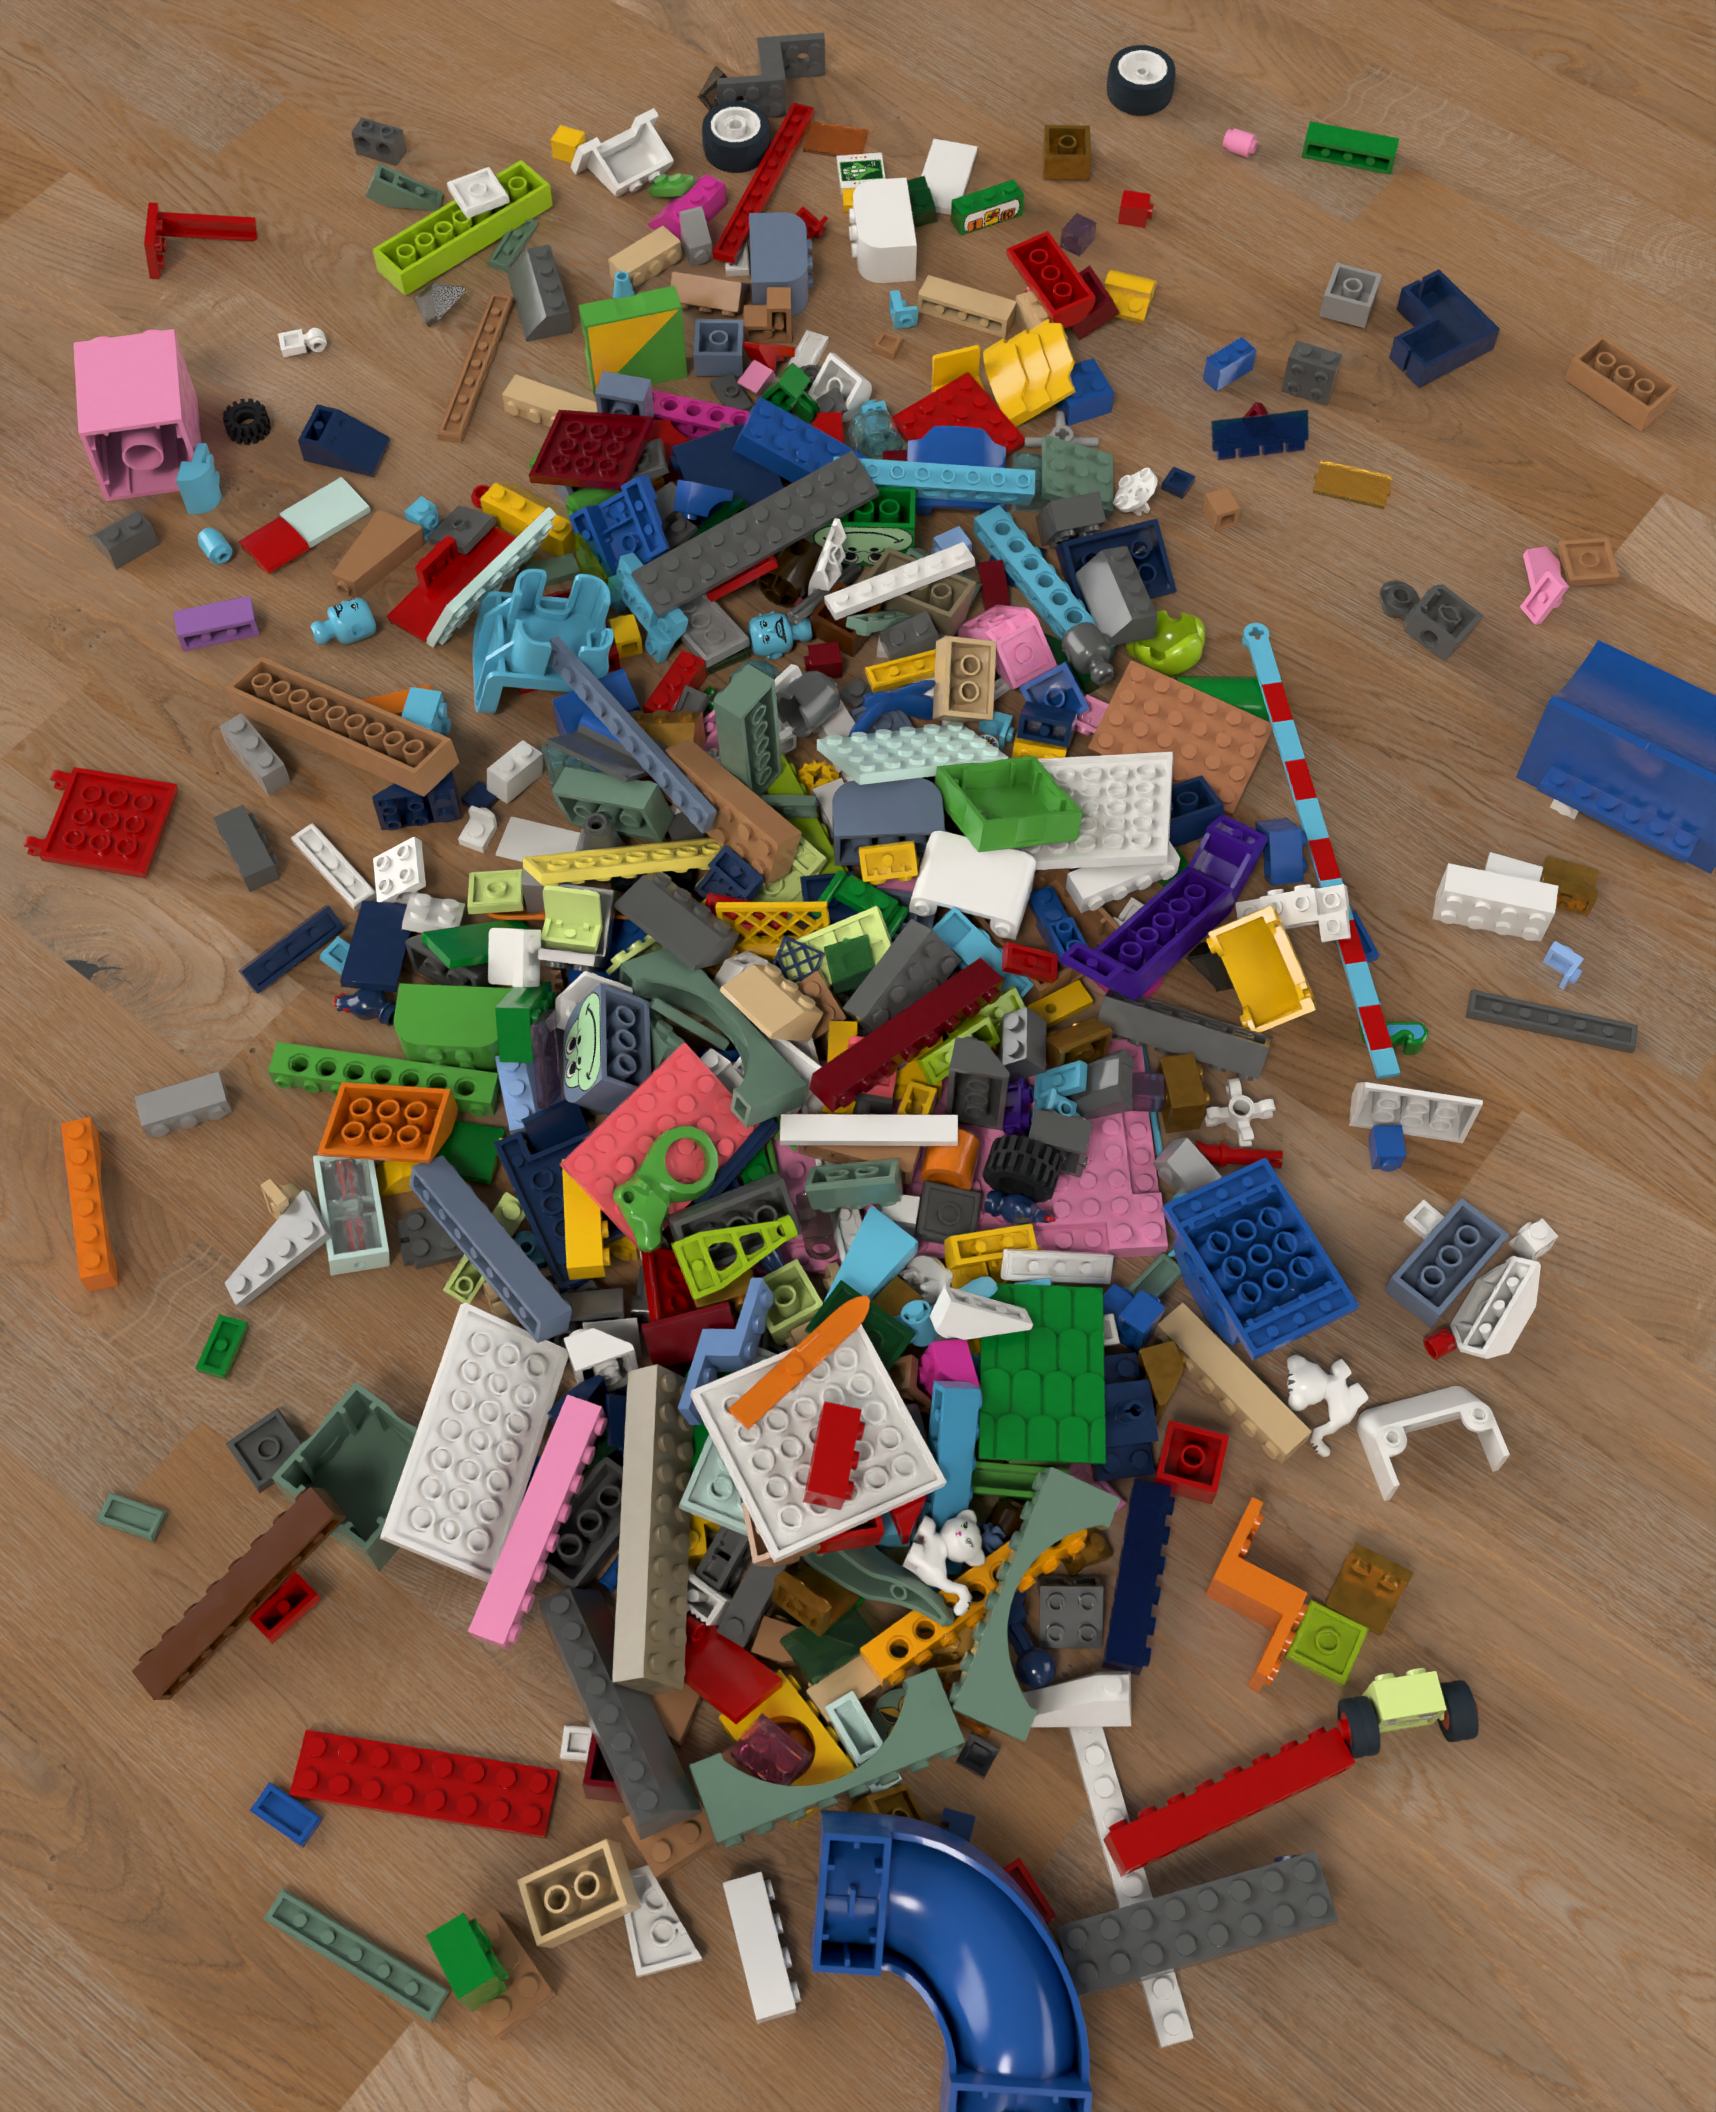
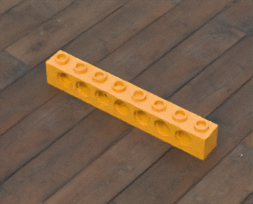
M1083 1529L1059 1540L1060 1544L1058 1546L1049 1547L1042 1552L1025 1572L1016 1591L1019 1590L1020 1593L1026 1591L1035 1583L1034 1578L1042 1572L1049 1574L1060 1565L1061 1562L1059 1560L1068 1553L1070 1556H1073L1081 1551L1085 1546L1087 1530ZM1009 1542L986 1557L984 1565L972 1567L953 1581L966 1585L970 1593L972 1591L982 1592L985 1598L980 1602L971 1601L969 1610L963 1616H959L954 1620L951 1626L942 1627L930 1618L913 1610L860 1648V1656L883 1688L888 1684L894 1686L901 1682L907 1676V1670L914 1665L921 1667L933 1657L932 1652L940 1646H943V1648L949 1647L959 1638L958 1633L967 1627L971 1630L975 1628L979 1620H984L983 1615L987 1612V1609L984 1608L985 1601L990 1591H995L998 1582L993 1577L997 1574L1002 1561H1007L1012 1551L1008 1548ZM943 1590L937 1593L944 1596V1604L950 1608H954L960 1599L957 1594L946 1593ZM921 1628H929L934 1632V1635L929 1639H921L916 1633ZM897 1646H902L908 1650V1654L903 1658H895L890 1652Z

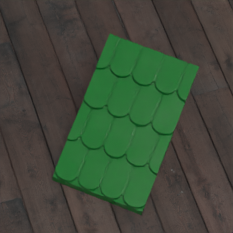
M996 1283L998 1289L989 1299L1025 1308L1033 1326L1031 1330L981 1337L980 1389L982 1407L979 1410V1459L1007 1460L1006 1464L1053 1467L1058 1469H1069L1073 1463L1105 1465L1103 1288Z

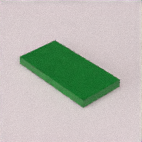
M499 920L425 931L422 933L421 940L449 969L488 963L489 931L491 928H530L522 920Z

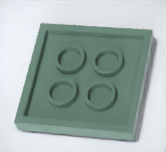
M1045 435L1042 440V499L1053 501L1100 491L1105 517L1110 518L1114 512L1113 454Z

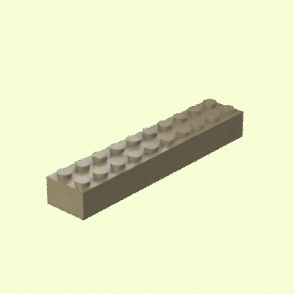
M658 1364L628 1371L612 1683L650 1695L684 1690L691 1513L679 1508V1504L691 1478L694 1453V1425H690L678 1410L687 1378Z

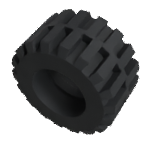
M1005 1135L993 1141L982 1177L990 1188L995 1191L1001 1190L1006 1196L1018 1194L1033 1199L1035 1203L1047 1202V1200L1053 1197L1063 1161L1056 1151L1042 1142L1023 1136Z

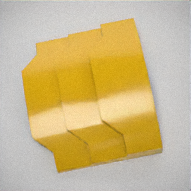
M1050 318L1030 330L1022 331L1008 341L1003 338L983 351L984 366L995 399L1001 411L1015 427L1076 392L1070 377L1075 361L1061 323H1052Z
M1032 1223L955 1235L945 1239V1265L953 1274V1281L950 1287L959 1290L980 1277H991L996 1283L1002 1284L1025 1282L1004 1280L1000 1276L1004 1249L1043 1250L1036 1243ZM981 1337L967 1339L970 1354H980Z

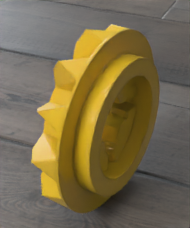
M814 759L810 764L804 763L803 768L798 770L797 781L804 784L807 795H813V788L839 779V773L835 770V766L829 765L826 760L817 762ZM822 773V778L814 784V776Z

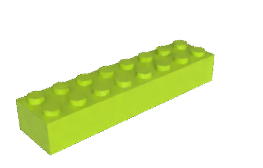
M522 160L518 161L495 175L509 196L510 203L466 218L457 202L453 200L373 248L377 271L403 295L410 294L500 239L506 232L518 228L526 223V220L532 219L552 207L550 184Z

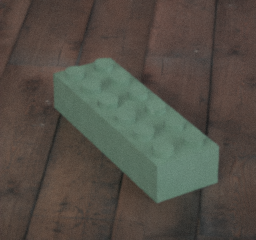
M747 664L741 672L738 671L734 674L731 683L724 691H719L713 701L721 765L756 795H764L783 773L775 680Z

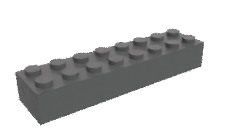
M1313 1851L1057 1926L1056 1929L1070 1977L1080 2000L1333 1926L1338 1923L1339 1919L1317 1853Z

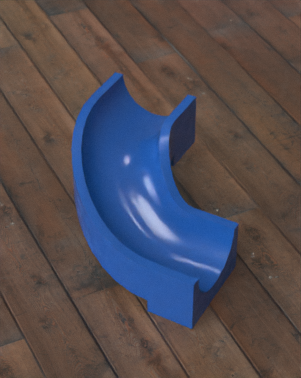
M821 1810L817 1901L813 1931H811L810 1939L812 1972L881 1976V1970H886L899 1975L918 1991L936 2018L944 2038L939 2112H1091L1092 2089L1089 2084V2047L1086 2025L1077 1992L1059 1946L1045 1920L1027 1894L1012 1877L987 1854L965 1839L939 1826L913 1818L887 1814Z

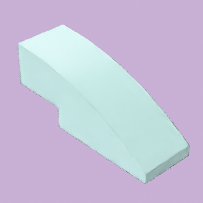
M853 1691L825 1707L845 1751L851 1756L856 1768L860 1767L882 1746L883 1742ZM899 1775L898 1780L881 1786L880 1781L867 1786L869 1789L868 1793L870 1795L892 1788L899 1784L902 1778Z

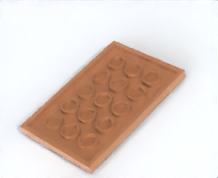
M1130 660L1086 752L1095 756L1173 752L1172 785L1202 775L1224 805V815L1232 817L1271 734L1272 726L1268 721Z

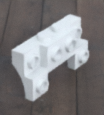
M1310 884L1295 886V891L1285 893L1284 889L1267 891L1268 896L1235 903L1237 919L1274 903L1285 929L1319 924L1322 943L1351 939L1349 898L1347 886L1344 884L1318 889L1311 888Z

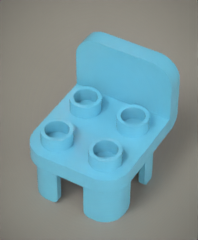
M527 569L517 576L512 593L490 591L482 596L474 627L472 644L474 701L477 713L495 714L503 686L561 692L573 691L557 671L548 664L552 650L549 640L553 637L559 636L597 679L607 675L609 670L608 653L613 642V629L606 628L605 619L610 606V591L603 580L589 574H578L575 576L569 598L542 596L547 580L546 571Z

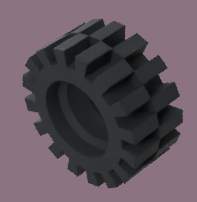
M250 398L248 402H245V399H240L241 403L239 404L236 401L232 402L233 407L228 405L226 407L227 411L223 412V422L230 439L233 442L236 440L237 444L240 445L242 441H244L245 445H249V441H253V444H256L258 438L261 441L264 440V435L268 436L269 430H271L265 406L261 405L257 400L254 403L253 399ZM248 419H253V420H254L253 422H251V423H249V424H239V423H241V422L244 421V420H248Z

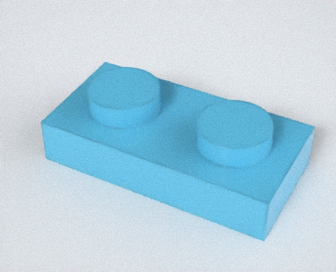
M1079 1060L1035 1075L1034 1100H1036L1038 1095L1051 1088L1056 1089V1093L1063 1097L1086 1091L1088 1064Z

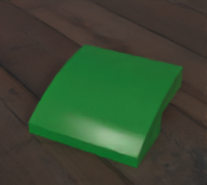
M455 1121L452 1133L439 1150L438 1157L443 1155L449 1164L456 1168L463 1180L491 1184L498 1167V1154L493 1143L498 1141L499 1138H506V1129Z

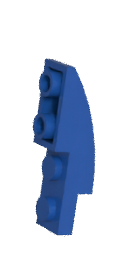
M1052 885L1031 892L1028 905L1036 918V927L1050 951L1058 954L1059 962L1060 956L1077 941L1087 946L1074 919L1067 916Z

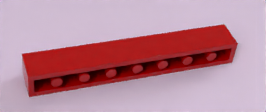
M1325 1727L1316 1729L1307 1735L1309 1740L1298 1744L1297 1740H1293L1279 1748L1281 1753L1273 1757L1269 1753H1265L1251 1761L1253 1766L1242 1770L1241 1766H1237L1223 1774L1225 1779L1214 1783L1213 1779H1209L1195 1787L1197 1792L1187 1797L1184 1792H1181L1166 1801L1168 1805L1159 1810L1154 1805L1137 1814L1139 1819L1129 1824L1126 1819H1123L1109 1827L1110 1832L1103 1841L1120 1876L1128 1875L1348 1771L1356 1762L1345 1741L1342 1740L1338 1728L1335 1727L1326 1731Z

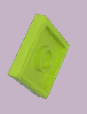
M1310 1600L1307 1611L1296 1630L1294 1639L1284 1658L1344 1687L1369 1628Z

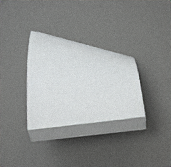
M834 518L810 579L809 595L817 589L829 591L841 575V570H843L841 562L846 557L841 544L847 537L840 519Z

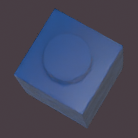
M1402 1125L1373 1126L1368 1137L1372 1169H1381L1386 1172L1401 1169L1406 1158Z

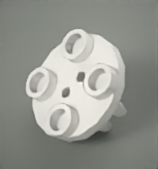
M1146 467L1131 476L1125 475L1119 481L1118 486L1120 488L1113 501V504L1119 511L1124 513L1132 511L1137 516L1142 515V510L1145 513H1149L1150 507L1146 501L1155 493L1157 477L1150 468Z
M929 1255L915 1257L908 1263L906 1269L899 1274L903 1281L923 1297V1301H926L930 1307L936 1304L943 1287H950L953 1281L951 1270L945 1268L936 1257Z

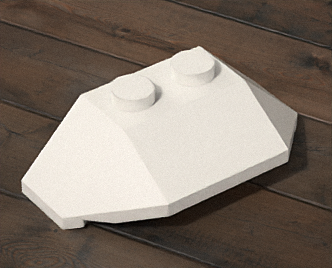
M1511 1256L1506 1260V1263L1493 1268L1476 1280L1450 1324L1460 1352L1485 1359L1510 1353L1536 1308L1541 1268L1539 1262Z

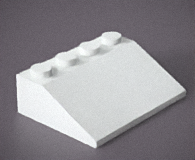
M1361 1082L1356 1084L1352 1093L1349 1126L1372 1129L1373 1126L1402 1125L1403 1134L1463 1143L1483 1105V1100Z

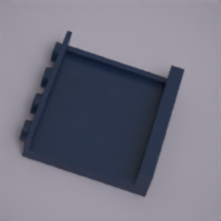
M744 423L672 446V456L669 457L672 470L678 471L680 477L678 480L734 491L732 499L736 496L740 497L746 502L748 508L784 488L779 475L733 450ZM722 501L714 505L708 512V517L698 516V524H695V526L699 529L701 525L729 501Z

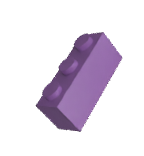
M250 596L173 611L176 632L183 651L260 636L256 612Z

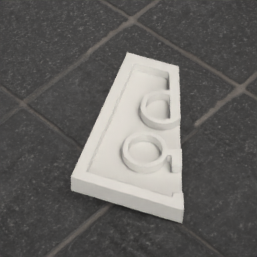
M649 1866L629 1870L641 1908L624 1915L636 1977L639 1978L703 1961Z

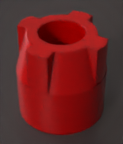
M1446 1328L1437 1331L1423 1340L1427 1353L1434 1360L1457 1349L1455 1337Z

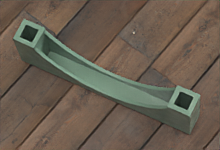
M666 948L621 963L618 982L632 987V995L652 1001L653 997H657L667 1004L695 1013L719 1028L734 1044L743 1063L744 1079L739 1087L734 1088L730 1110L746 1128L803 1106L808 1087L804 1078L797 1074L788 1061L760 1034L754 1024L749 1022L739 1009L719 991L720 988L709 979L703 970L693 971Z
M1053 1467L1044 1469L1043 1472L1039 1471L1033 1482L1032 1489L1036 1490L1032 1501H1027L1022 1509L1020 1518L1024 1521L1020 1531L1016 1530L1013 1533L1008 1548L1012 1551L1008 1560H1003L997 1571L996 1578L999 1579L996 1590H991L984 1604V1608L987 1609L983 1622L979 1620L972 1634V1639L975 1640L971 1652L966 1651L959 1667L963 1671L959 1682L952 1684L947 1696L953 1712L1023 1742L1026 1741L1037 1710L1031 1708L1023 1696L1009 1657L1007 1641L1008 1618L1014 1593L1030 1565L1054 1543L1086 1528L1095 1527L1100 1530L1109 1528L1121 1499Z
M929 1669L904 1680L902 1686L905 1691L902 1709L890 1735L871 1758L853 1772L839 1779L810 1786L773 1784L739 1771L725 1762L721 1753L690 1764V1773L717 1847L724 1844L726 1849L735 1847L745 1842L743 1836L756 1832L757 1836L767 1834L776 1829L775 1823L785 1819L788 1820L789 1824L807 1817V1810L817 1806L820 1811L837 1805V1798L847 1794H849L850 1798L858 1797L868 1792L867 1786L880 1781L881 1786L898 1780V1774L910 1769L912 1774L917 1773L930 1766L928 1761L941 1757L942 1761H946L960 1754L959 1749L963 1747L965 1740L936 1669Z

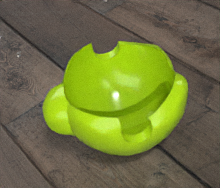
M1165 610L1156 612L1158 616L1154 639L1126 643V651L1142 665L1170 677L1189 670L1199 661L1205 643V627L1201 619L1196 616L1181 612V618L1173 619L1168 616Z

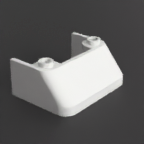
M1453 1386L1363 1411L1356 1422V1429L1383 1500H1390L1400 1485L1389 1457L1403 1452L1407 1445L1405 1433L1461 1418L1468 1430L1477 1433L1492 1472L1498 1471L1510 1454L1492 1410L1467 1389L1461 1386Z

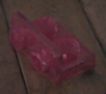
M763 1713L741 1734L730 1752L733 1758L758 1779L788 1786L789 1782L808 1763L812 1756L810 1752Z

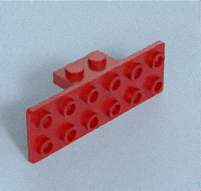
M493 526L465 555L458 552L456 540L447 535L424 558L419 560L415 566L419 584L387 615L388 621L421 641L427 642V637L444 608L516 538Z

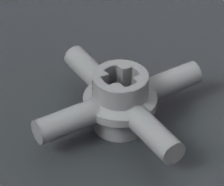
M1063 411L1055 413L1056 427L1048 436L1086 447H1098V437H1075L1072 429L1065 426V413ZM1025 437L1024 446L1042 447L1044 437Z

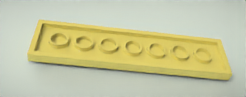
M712 837L574 851L523 857V868L543 886H558L559 883L563 882L582 884L585 883V880L591 879L609 881L611 877L635 878L637 874L663 873V871L684 873L691 868L710 870L711 868L708 864L723 847Z

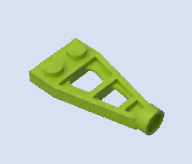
M786 1215L777 1219V1221L697 1232L673 1242L671 1245L692 1298L697 1300L723 1289L785 1241L798 1237V1233L790 1215ZM777 1227H779L782 1236L777 1233ZM755 1232L760 1233L764 1242L763 1247L750 1255H745L739 1241L740 1237ZM729 1242L733 1245L737 1254L736 1260L726 1269L718 1271L713 1265L708 1249L712 1244Z

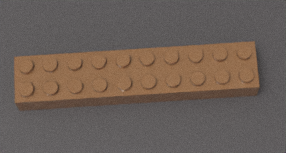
M262 656L225 688L236 712L242 713L249 718L423 797L460 763L450 738Z

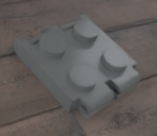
M427 1208L407 1212L404 1219L396 1221L399 1240L402 1243L400 1247L404 1266L415 1265L417 1270L460 1260L463 1257L464 1253Z

